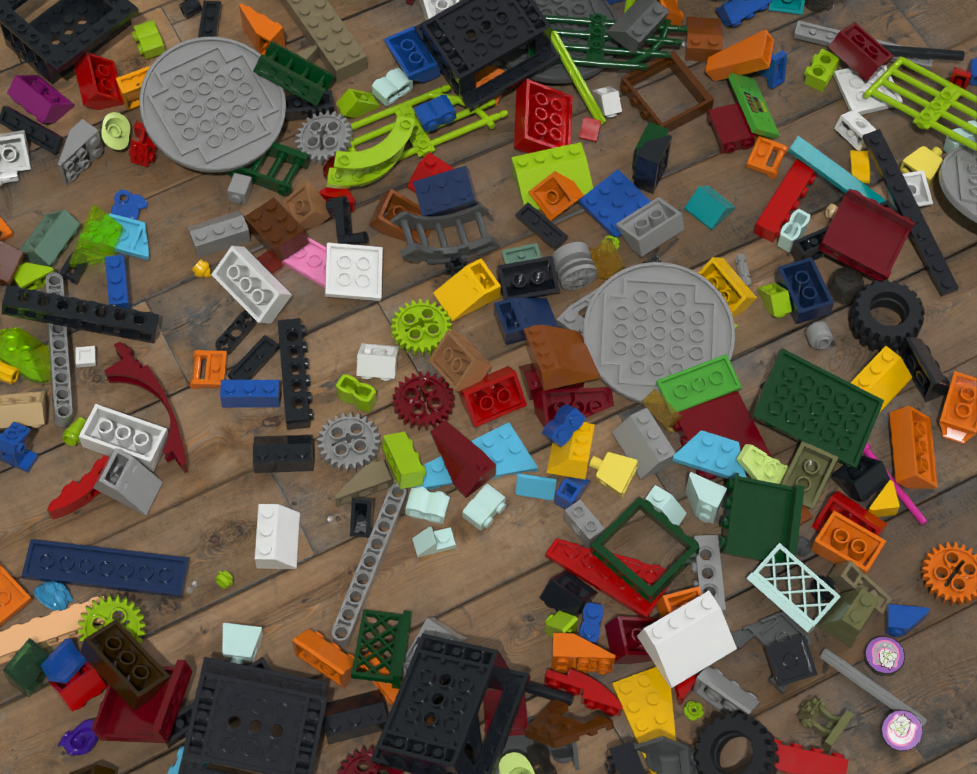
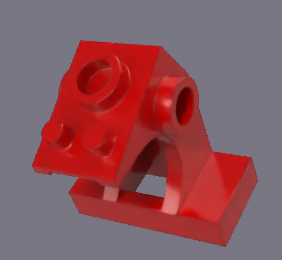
M136 121L133 128L135 136L140 139L139 142L131 139V147L129 149L130 162L148 167L150 163H154L158 148L147 135L143 123Z

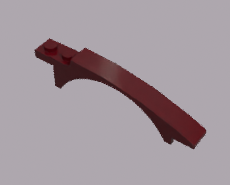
M121 341L114 344L116 353L121 361L104 370L108 382L135 385L147 390L161 401L170 416L169 436L162 450L165 455L164 458L167 463L175 459L183 472L187 473V460L177 421L164 390L149 366L145 365L143 367L138 359H133V353L128 346H124Z

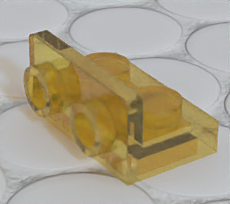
M606 238L594 249L589 248L592 256L591 259L598 271L597 277L599 279L608 280L614 274L626 269L612 239Z

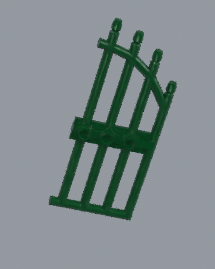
M595 13V15L589 14V18L544 15L547 21L552 23L589 25L588 32L551 29V32L556 31L559 37L588 39L587 45L563 43L567 51L587 52L586 59L572 58L575 65L648 70V64L639 63L649 57H671V52L657 51L662 45H682L681 39L666 38L668 32L685 33L688 30L686 26L671 25V20L665 19L664 24L656 30L661 31L660 37H650L645 42L653 45L648 50L639 49L633 54L626 48L605 47V40L616 41L606 33V27H612L617 20H607V16ZM529 44L527 59L534 55V51ZM604 54L636 56L627 62L604 60ZM561 60L556 62L557 64H563Z

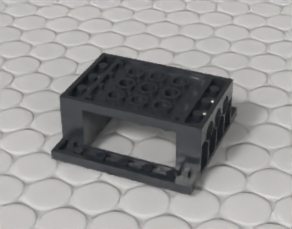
M0 0V27L6 45L53 85L74 69V63L86 52L94 54L132 25L131 18L139 13V11L129 0H59L28 23L15 12L17 8L28 0ZM80 21H86L85 24H78ZM66 31H73L72 34H64ZM53 41H60L58 44H52Z
M461 0L414 27V31L470 112L561 60V56L551 43V25L533 0ZM499 15L506 16V20L498 21L497 17ZM484 24L491 25L489 30H484L481 27ZM474 33L476 36L473 39H469L466 35ZM527 43L530 45L535 55L476 88L475 73Z
M422 633L372 755L371 762L412 774H495L531 676L529 673L509 669L499 650ZM445 678L451 679L448 685H441ZM488 688L503 691L477 762L473 765L465 754L464 749ZM440 696L444 697L442 703L438 705L434 704L436 698ZM430 716H436V720L432 724L426 723Z
M204 657L178 774H233L203 768V761L264 774H312L328 698L325 696L328 682ZM238 717L241 722L238 728H231L228 724L229 718ZM252 721L260 722L262 726L261 731L257 733L252 732L249 728ZM279 725L283 730L282 735L274 737L270 731L271 727Z

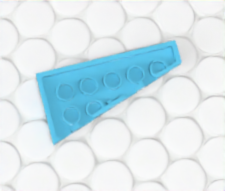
M509 422L471 441L496 464V475L492 479L501 478L503 475H518L521 472L538 471L537 465ZM441 456L424 464L426 476L423 478V485L415 486L414 488L424 487L427 490L453 484Z

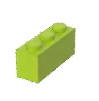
M406 432L383 435L382 451L399 488L404 489L423 485L426 470L424 465H421L419 454L414 451L413 442L408 438Z

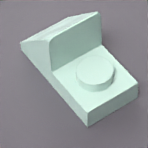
M431 526L412 538L417 558L456 548L451 527L433 531Z

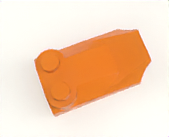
M954 371L939 424L943 438L965 444L971 437L977 435V378Z

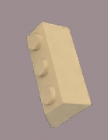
M46 391L0 395V431L3 428H8L13 422L23 426H31L32 428L41 427L42 424H45L47 419Z

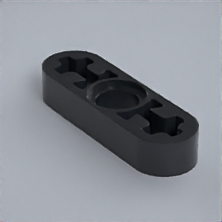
M246 310L241 312L215 343L216 351H227V356L230 355L256 326L257 321ZM233 330H240L241 334L234 337L231 335V332ZM221 345H228V348L224 347L221 349Z

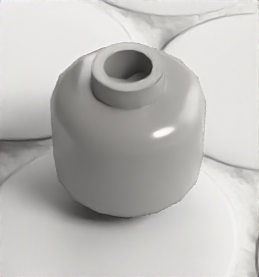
M813 322L806 329V338L814 349H826L833 340L832 332L825 322Z

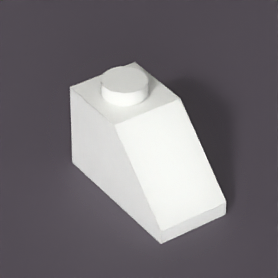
M609 86L592 90L594 99L603 115L614 117L617 116V113L622 112L618 90Z

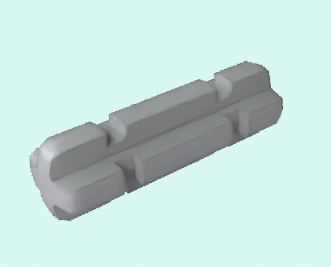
M737 254L735 260L738 275L749 288L752 283L749 277L750 273L746 262V255Z

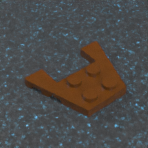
M553 699L524 731L525 737L556 749L579 741V736L585 734L594 736L602 728L606 727L607 731L614 728L613 720L600 715L585 724L579 723L572 718L563 717L561 715L569 711L568 703Z

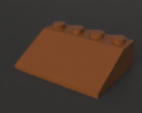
M534 325L524 328L526 349L544 391L600 378V374L586 344H584L580 331L547 325Z

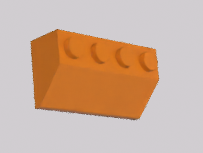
M910 405L890 412L889 425L892 434V459L895 466L894 478L896 483L905 488L912 489L938 488L931 418Z

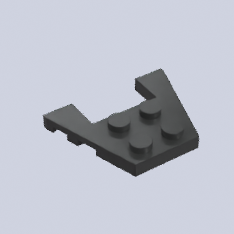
M784 611L762 619L751 626L747 625L736 632H730L738 651L753 638L764 648L802 635L806 636L808 646L812 642V639ZM774 676L769 680L781 694L785 693L789 684L777 687Z

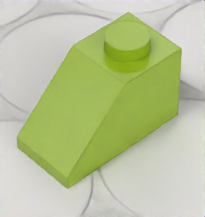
M350 88L336 103L340 113L345 117L358 118L380 107L372 93Z
M25 263L19 265L13 281L16 286L21 288L38 290L45 286L46 276L53 273L54 269L48 266Z
M776 283L757 287V291L769 314L780 318L786 316V313L792 312L788 290Z
M558 611L555 615L551 614L546 619L544 632L551 638H553V633L576 634L578 618Z

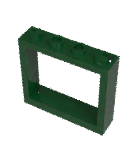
M640 496L591 544V553L650 604L699 555L700 549L698 542L694 538L686 536L680 526L673 525L663 512L659 513L654 509L650 501L643 500ZM639 510L688 550L652 587L604 547Z

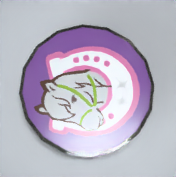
M877 636L871 639L866 645L863 654L865 664L874 674L880 676L894 675L902 668L905 661V652L901 644L888 636Z
M895 710L889 713L883 720L881 734L884 742L891 749L905 752L916 748L921 742L923 726L919 718L912 712Z

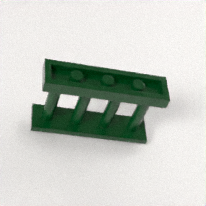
M274 41L270 42L265 55L261 54L253 72L315 106L319 104L325 90H328L335 76Z
M275 142L262 157L254 162L250 170L242 167L227 171L226 174L230 177H233L234 173L252 177L253 184L277 192L281 196H289L293 193L290 183L298 169L303 168L307 170L310 165L309 154ZM270 156L276 158L267 176L258 173L257 171L265 157ZM282 162L292 164L284 181L274 179Z

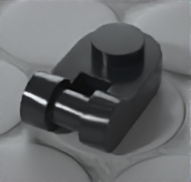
M75 251L70 254L59 273L63 280L68 279L76 285L79 283L81 275L88 265L87 255L82 251Z

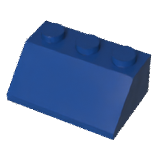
M416 26L384 38L385 44L408 79L425 83L440 76L439 66L414 31Z

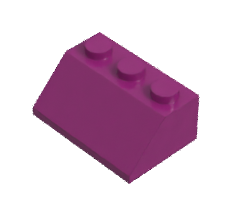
M15 75L7 92L14 102L22 105L26 112L33 114L37 121L42 124L55 123L74 108L75 105L39 75Z

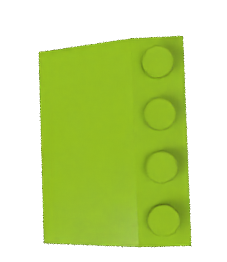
M581 142L511 157V172L523 206L528 202L538 211L541 210L529 194V191L554 171L573 180L584 195L593 189L587 158Z

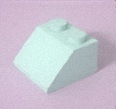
M690 472L685 493L694 515L703 522L713 524L723 505L727 488Z

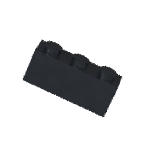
M671 135L647 141L642 149L638 148L633 167L635 171L632 176L634 185L638 189L654 194L668 165L672 141Z
M552 256L497 266V280L501 286V294L504 300L510 298H530L560 292Z
M906 337L899 356L909 370L912 380L924 401L928 402L946 395L950 386L949 380L942 374L939 363L933 359L930 348L924 344L922 339Z
M313 434L254 437V472L313 471Z
M379 690L326 703L323 717L328 745L381 732L387 721L385 706Z

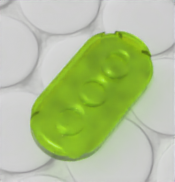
M13 327V329H2L0 331V360L19 369V374L30 382L40 384L51 381L49 347L23 329Z

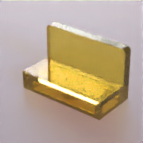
M656 389L641 401L671 433L674 431L671 427L682 416Z

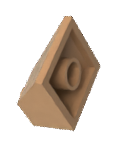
M307 181L283 200L284 208L304 229L320 226L331 217L326 209V200Z

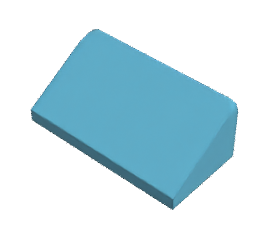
M519 473L517 475L515 494L554 500L557 480Z

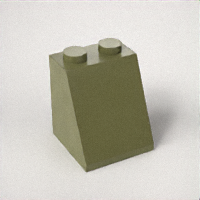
M863 588L839 593L841 598L816 625V627L850 648L872 617L880 601L879 598Z

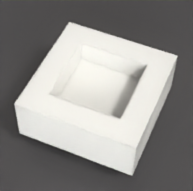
M95 346L76 347L77 368L96 366Z

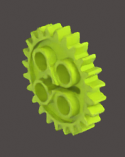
M419 299V302L416 304L412 300V305L405 303V309L399 307V313H394V318L391 319L392 338H395V344L400 343V349L406 347V353L413 350L414 356H416L417 352L424 356V352L427 351L431 355V350L435 351L447 330L452 329L451 317H447L448 311H443L442 305L437 308L436 302L430 305L429 299L425 303H422V300Z
M108 594L107 600L99 596V603L92 600L93 607L86 605L87 613L81 612V617L84 620H78V625L83 627L77 629L78 633L83 634L79 637L80 641H83L86 637L117 619L112 616L115 611H122L124 613L123 616L117 620L126 630L130 631V634L137 642L142 643V638L139 635H145V631L140 628L146 625L145 622L140 620L144 616L143 614H138L140 611L139 607L133 609L134 601L127 604L126 596L122 601L119 599V594L115 596V599H112L111 595ZM102 618L104 622L96 626L93 624V620Z

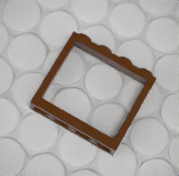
M674 50L671 51L670 58L661 57L648 63V70H634L621 77L620 90L623 95L629 98L631 105L637 108L642 119L648 123L651 122L667 128L669 132L707 113L708 110L713 108L714 98ZM670 68L699 104L662 123L633 86Z

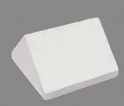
M924 170L904 173L903 176L918 206L933 205ZM888 191V200L892 204V206L897 210L892 200V197Z

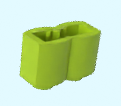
M154 20L133 26L134 32H132L134 41L139 43L137 48L140 55H144L145 59H149L165 52L164 44Z
M343 374L336 384L337 397L341 401L354 404L357 409L363 412H371L377 402L376 390L366 383H359L356 378Z

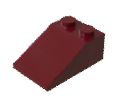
M617 616L606 624L605 630L610 653L615 655L614 664H635L653 661L637 635L644 628L661 618Z

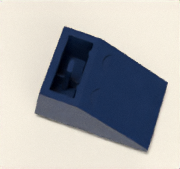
M510 298L494 303V317L505 345L525 340L524 328L534 325L558 327L547 298Z

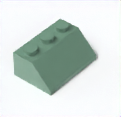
M65 209L46 213L21 247L20 251L25 254L23 259L37 265L52 266L56 262L59 252H62L67 247V241L77 233L80 223Z

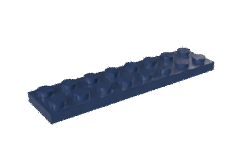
M30 539L22 578L182 598L190 560L187 557Z

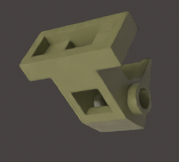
M823 698L806 700L801 704L799 708L801 711L797 717L801 720L802 726L812 729L826 739L821 748L829 752L854 714L846 710L842 717H837L825 709L826 704L823 702ZM818 715L828 721L825 728L815 721Z

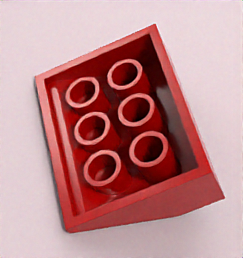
M526 79L516 89L514 149L529 154L570 145L573 96Z

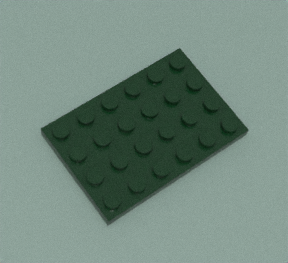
M781 348L750 417L799 442H806L838 457V462L855 469L884 400Z

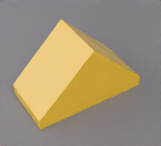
M889 480L868 510L876 517L896 515L900 508L892 480Z

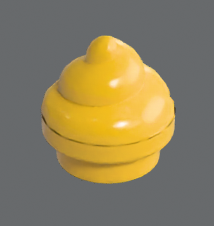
M201 259L192 269L196 277H211L210 264L207 261L204 262Z

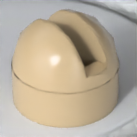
M832 203L829 204L825 210V216L832 220L838 207Z

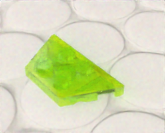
M94 204L91 207L70 259L69 265L72 268L76 267V264L87 263L90 265L97 262H105V257L114 255L122 235V225Z

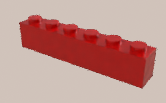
M797 158L756 222L754 234L772 243L776 237L779 238L782 227L790 221L791 213L793 210L796 211L801 203L799 200L807 195L809 190L807 187L815 182L817 177L815 174L817 172Z

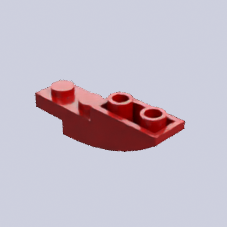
M104 455L101 459H98L91 471L81 478L79 484L72 480L70 484L63 487L61 494L56 499H53L48 506L47 511L50 518L54 520L80 509L101 493L93 487L109 457Z
M571 668L568 675L547 669L544 684H547V686L566 690L574 696L581 695V704L590 710L598 709L612 717L616 715L621 716L622 704L607 688L593 678Z

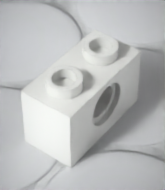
M855 109L841 115L834 127L858 151L867 148L862 139L863 135L876 130Z

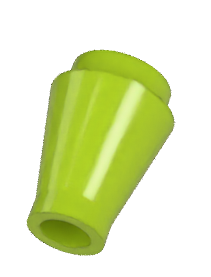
M78 417L63 432L62 439L66 444L76 446V444L80 443L79 435L86 420Z

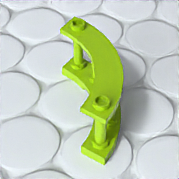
M397 115L396 123L391 133L381 143L372 148L357 152L336 150L334 167L328 170L326 187L349 189L354 186L362 187L385 176L402 155L414 128L415 119Z

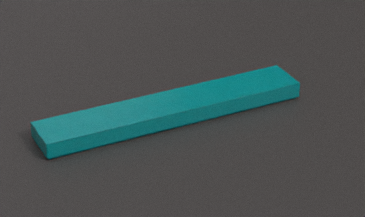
M800 136L795 139L788 149V152L845 194L850 188L859 191L869 199L876 200L878 204L886 201V199Z

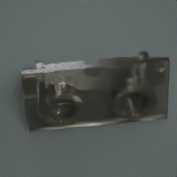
M534 743L533 746L527 748L528 752L526 754L531 766L539 765V769L534 770L535 774H557L549 758L550 752L544 744Z

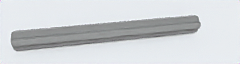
M828 648L822 651L820 658L892 710L912 713L918 718L922 728L924 727L927 719Z

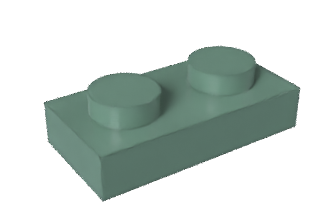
M537 243L501 250L504 264L542 258Z

